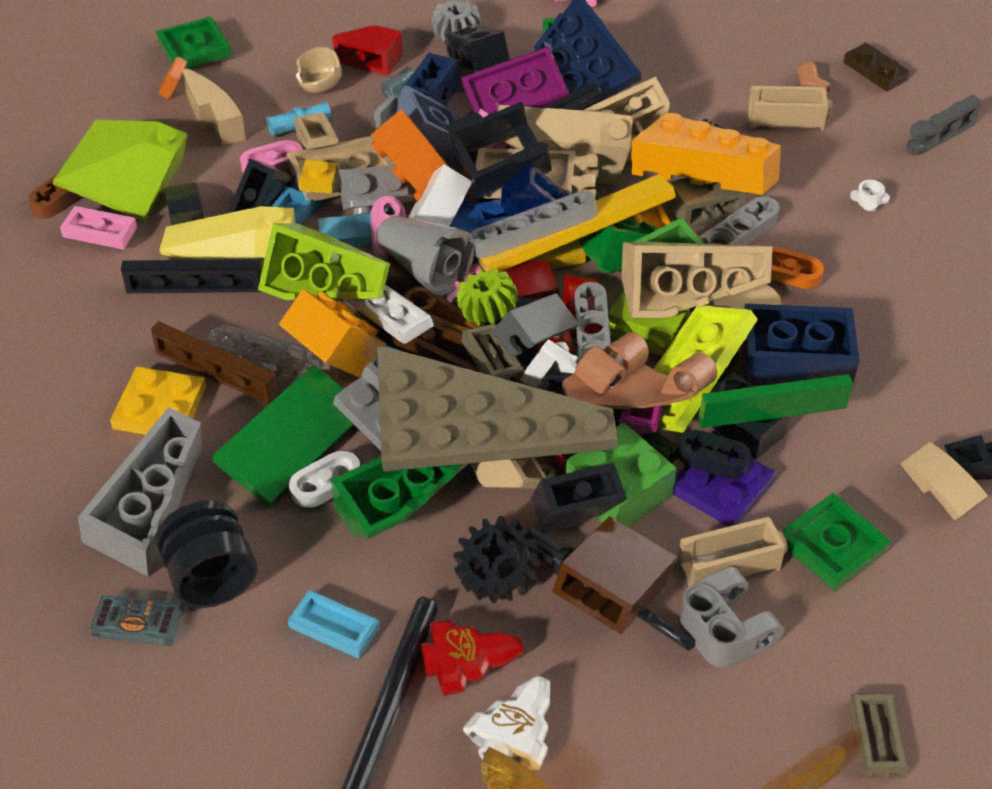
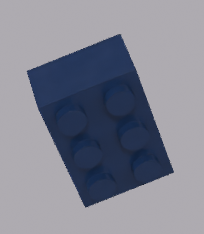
M745 304L744 309L751 310L758 319L747 338L741 344L742 375L745 381L751 382L754 386H763L849 374L854 384L859 365V353L853 308Z

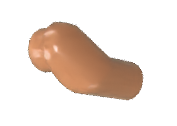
M812 61L802 62L797 70L800 85L803 87H825L828 96L832 89V83L818 78L817 66Z

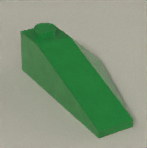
M596 194V199H595V200H598V199L603 198V197L599 196L598 194ZM629 217L578 240L585 254L597 264V269L613 274L616 270L622 271L623 242H634L658 230V228L647 221H641L639 225Z
M379 457L331 479L334 508L352 535L369 539L407 520L469 463L383 471L382 458Z

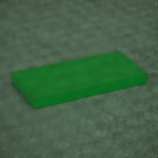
M313 364L215 452L212 462L269 509L290 489V479L296 472L322 459L355 427L333 404L335 396L344 388Z

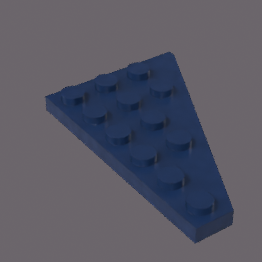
M573 0L563 14H558L553 26L545 31L534 46L535 51L550 47L569 93L591 81H595L598 84L602 97L580 110L602 102L642 80L641 72L586 0ZM508 146V147H506L505 149H514V148L511 147V146ZM479 150L468 153L475 166Z

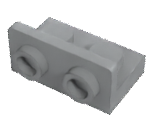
M396 165L342 169L338 171L343 210L353 209L354 215L370 214L375 201L383 196H393L400 200L403 205L414 202L413 195H408L407 183L403 184L392 171V168ZM385 208V212H394L391 208Z
M370 362L364 367L362 376L335 396L333 404L381 451L378 368Z

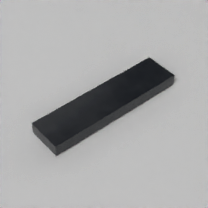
M260 259L122 261L121 273L126 293L262 292L258 290L262 274Z

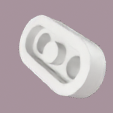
M337 451L296 472L289 482L293 502L300 507L313 508L332 499L331 479L359 467L360 461L358 457L348 451Z

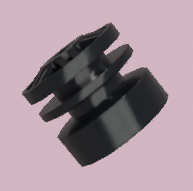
M206 500L182 506L168 515L158 527L155 540L159 553L162 556L164 566L167 568L177 600L185 606L194 608L218 606L244 593L254 582L258 572L255 557L248 541L244 539L243 529L238 522L235 511L227 503Z

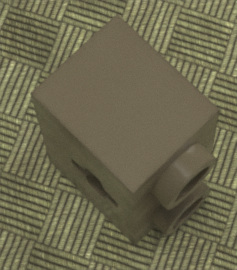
M687 177L670 181V184L674 187L676 197L668 201V207L676 220L682 218L691 229L721 222L745 205L746 192L721 189L719 182L701 186L691 184V178Z

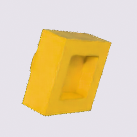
M306 159L299 179L300 191L332 194L338 176V163Z

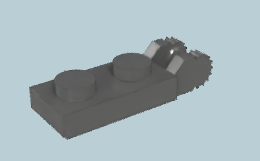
M972 94L962 101L955 102L941 113L934 114L929 121L919 120L913 126L911 125L909 134L912 136V139L907 142V151L912 155L923 154V152L925 153L973 127L977 119L981 99Z

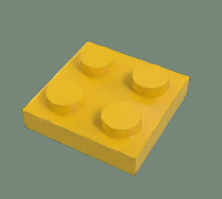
M136 366L110 419L112 429L146 435L168 407L193 419L207 387L205 377Z

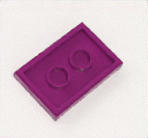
M549 46L461 78L473 113H478L482 109L490 115L498 111L499 105L511 106L521 101L524 107L544 108L569 94Z

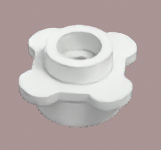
M876 180L862 181L859 184L858 190H853L850 194L851 200L858 201L860 206L867 211H875L877 206L882 203H888L890 199L889 194L885 193L884 185Z

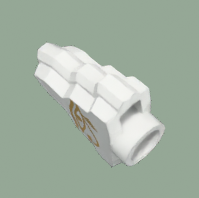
M536 675L520 684L509 699L495 700L486 712H475L463 727V732L480 747L478 751L479 756L487 765L503 772L509 771L512 764L529 771L533 769L540 770L548 752V747L544 743L548 732V725L544 715L550 706V681Z

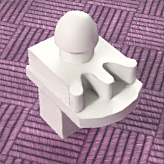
M548 339L529 364L520 381L528 386L538 388L541 380L546 376L556 374L568 378L576 370L578 357L569 353L568 345L565 342L553 343Z

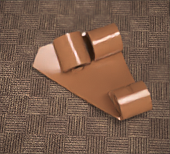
M630 332L605 347L604 350L599 346H594L587 351L579 361L574 374L563 380L562 388L564 396L612 409L649 408L692 398L717 378V367L708 355L697 352L675 366L669 375L657 372L645 365L649 354L645 340L640 335Z

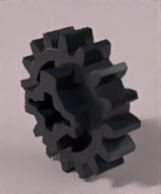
M498 516L496 524L491 525L487 518L482 519V529L477 530L473 526L468 528L472 535L469 540L465 538L458 540L463 551L455 552L453 555L459 564L454 568V571L459 579H462L461 584L467 592L472 590L478 600H482L487 594L492 603H497L499 595L504 594L507 600L511 601L513 600V590L518 589L522 593L527 591L524 585L526 579L536 581L537 576L532 567L541 566L542 562L537 554L541 550L536 539H533L534 536L528 527L522 529L517 519L514 518L507 525L503 516ZM509 541L517 542L521 549H517L516 545H510ZM474 569H477L479 573H484L485 580L475 575Z

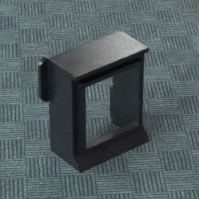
M522 101L485 117H482L479 113L470 114L451 122L447 127L453 152L467 179L472 181L471 186L478 199L482 198L481 194L538 170L552 171L548 144L537 141L527 123L525 107ZM516 134L524 148L523 150L516 152L510 158L477 171L468 153Z

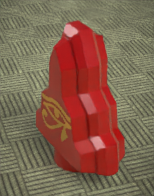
M452 620L431 621L432 642L421 643L426 678L437 676L443 696L464 692L467 684L483 680L489 669L506 666L524 654L521 637L503 632L482 633L474 626H456Z

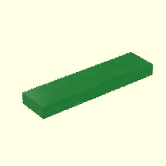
M848 374L702 394L698 419L701 428L847 409L853 382Z

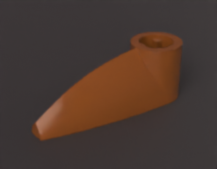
M424 287L412 288L404 296L405 299L430 315L432 320L461 334L462 331L479 327L476 322L468 323L459 307L440 295L431 293ZM487 334V335H485V337L487 338L488 342L490 343V342H491V338H490L489 335Z

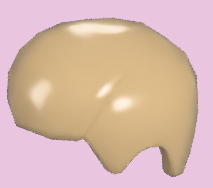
M329 47L310 49L296 61L298 67L296 78L300 87L309 93H325L333 89L341 78L342 68L336 52Z

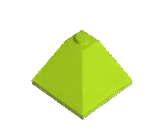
M96 119L54 178L53 184L145 222L164 192V187H167L183 161L188 134L158 121Z

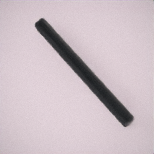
M421 596L416 600L341 789H369L422 653L421 643L426 642L430 632V623L434 621L438 611V604L433 598L428 599Z

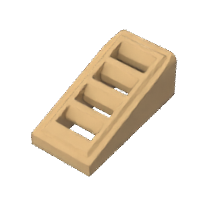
M321 112L294 118L296 136L306 149L339 144L338 137L325 113Z

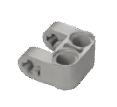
M736 567L722 569L688 587L684 593L680 624L690 638L695 640L694 645L705 660L711 665L720 668L732 666L767 650L777 643L785 632L784 627L770 611L762 612L743 622L735 615L729 605L738 601L749 588V583ZM718 639L726 640V641H728V642H722V641H719Z

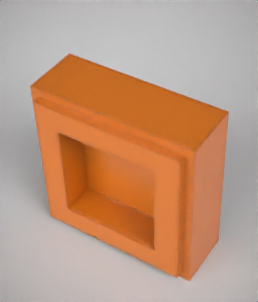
M180 57L174 59L159 89L160 96L169 100L181 78L182 70H184L187 61Z

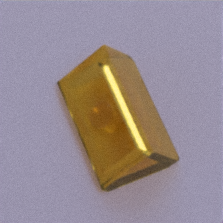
M842 746L816 749L760 789H819L840 773L846 750Z

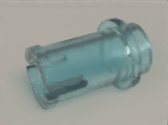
M406 66L396 75L386 77L381 85L384 96L386 98L389 96L397 97V99L400 98L403 86L415 70L412 67L408 68Z

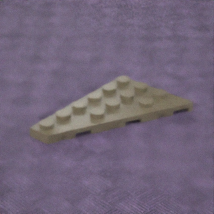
M377 347L383 471L618 449V438L612 408L389 347Z

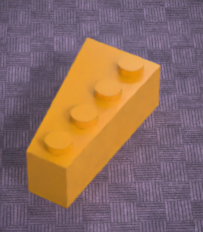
M666 113L632 139V175L644 176L645 171L660 174L665 180L671 181L674 175L691 178V184L703 186L704 184L719 182L721 189L763 195L779 181L781 145L768 142L764 138L746 136L733 129L715 127L705 121L687 119L677 113Z

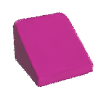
M663 405L649 408L622 409L619 425L624 422L638 435L656 432Z

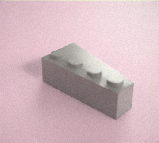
M170 407L167 408L78 516L82 543L149 577L159 553L155 540L158 527L168 515L177 510L202 452L200 422Z

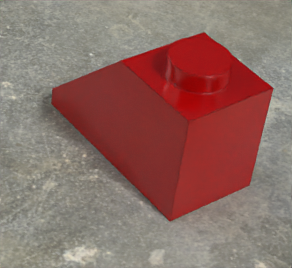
M371 25L338 33L332 37L333 50L336 52L340 64L388 76L403 56L402 31Z

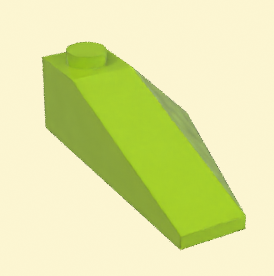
M273 223L258 290L283 300H295L302 289L315 295L320 290L333 299L382 298L390 264L334 237L303 225Z

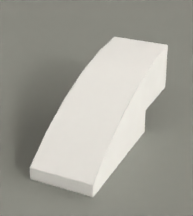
M443 164L433 172L421 199L415 203L409 218L450 226L472 181Z

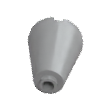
M396 215L390 216L380 224L378 228L379 245L431 293L440 296L451 293L457 288L452 285L457 278L464 279L469 272L475 252L474 243L469 241V236H471L469 232L460 228Z

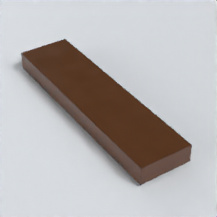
M160 321L151 328L156 354L268 405L279 396L276 373Z

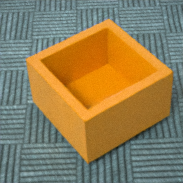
M302 289L278 324L325 363L359 378L362 376L364 367L370 362L374 364L377 360V347H386L387 345L376 336L379 332L378 328L364 319L359 320L354 316L356 312L340 300L336 302L320 290L315 295Z

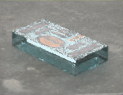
M102 595L91 623L90 631L92 637L172 646L183 611L181 604Z

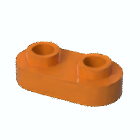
M772 246L771 280L801 289H812L820 285L824 273V265L820 260L812 256Z

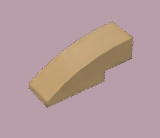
M190 69L182 70L186 95L201 130L214 127L222 146L246 140L243 116L228 94L206 77Z

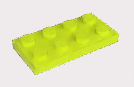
M714 306L695 307L653 370L669 375L675 366L692 354L700 352L708 355L714 361L717 367V378L692 398L663 405L657 426L658 429L681 433L685 431L700 408L702 394L711 392L758 319L751 310Z

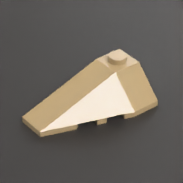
M499 105V106H498V111H499V110H502V109H504V108H506V107H509V106H508V105ZM525 107L527 123L539 143L546 142L549 150H576V156L597 155L598 166L588 167L590 170H598V181L596 183L613 186L619 184L631 147L633 116L597 111ZM516 134L500 140L516 149H524Z
M623 242L622 282L630 317L668 318L689 308L700 307L724 296L735 295L770 283L773 247Z

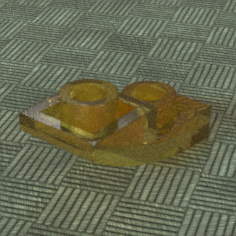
M488 747L482 759V783L487 784L490 789H550L542 779L520 762Z

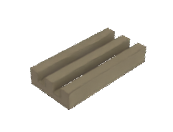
M496 324L462 331L461 341L480 373L509 381L510 377H515L516 381L521 380L524 374L522 365L517 357L508 351L500 338L495 337L492 333L493 329L497 326ZM485 335H489L495 347L502 356L503 360L507 364V368H504L503 364L497 356L495 348L492 344L488 342Z
M893 693L851 694L848 702L862 777L872 778L873 774H880V778H889L890 774L897 773L898 778L907 777L909 766ZM862 704H866L877 762H873ZM877 704H883L894 761H888Z

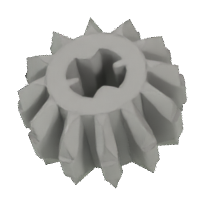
M446 0L445 4H437L436 10L433 11L432 26L435 36L438 39H442L443 43H448L447 33L475 24H481L478 7L471 5L469 0L464 2Z

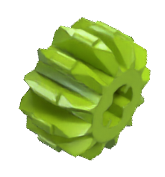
M495 267L488 272L480 269L479 274H468L467 281L459 283V292L456 294L458 298L457 304L459 309L462 310L463 316L467 319L468 323L476 322L479 327L487 322L495 324V321L502 320L509 311L516 309V302L518 301L516 285L513 284L507 272L499 273Z

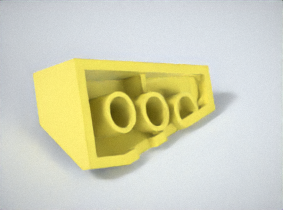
M260 206L166 226L160 246V254L179 260L260 259L261 268L263 269L273 223L296 224L294 208Z

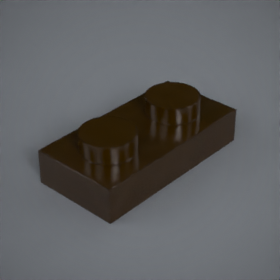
M866 42L846 52L843 61L844 64L886 92L906 82L910 72L897 61L889 58Z

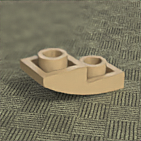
M932 442L927 443L900 463L924 494L930 490L954 521L988 496L954 459Z

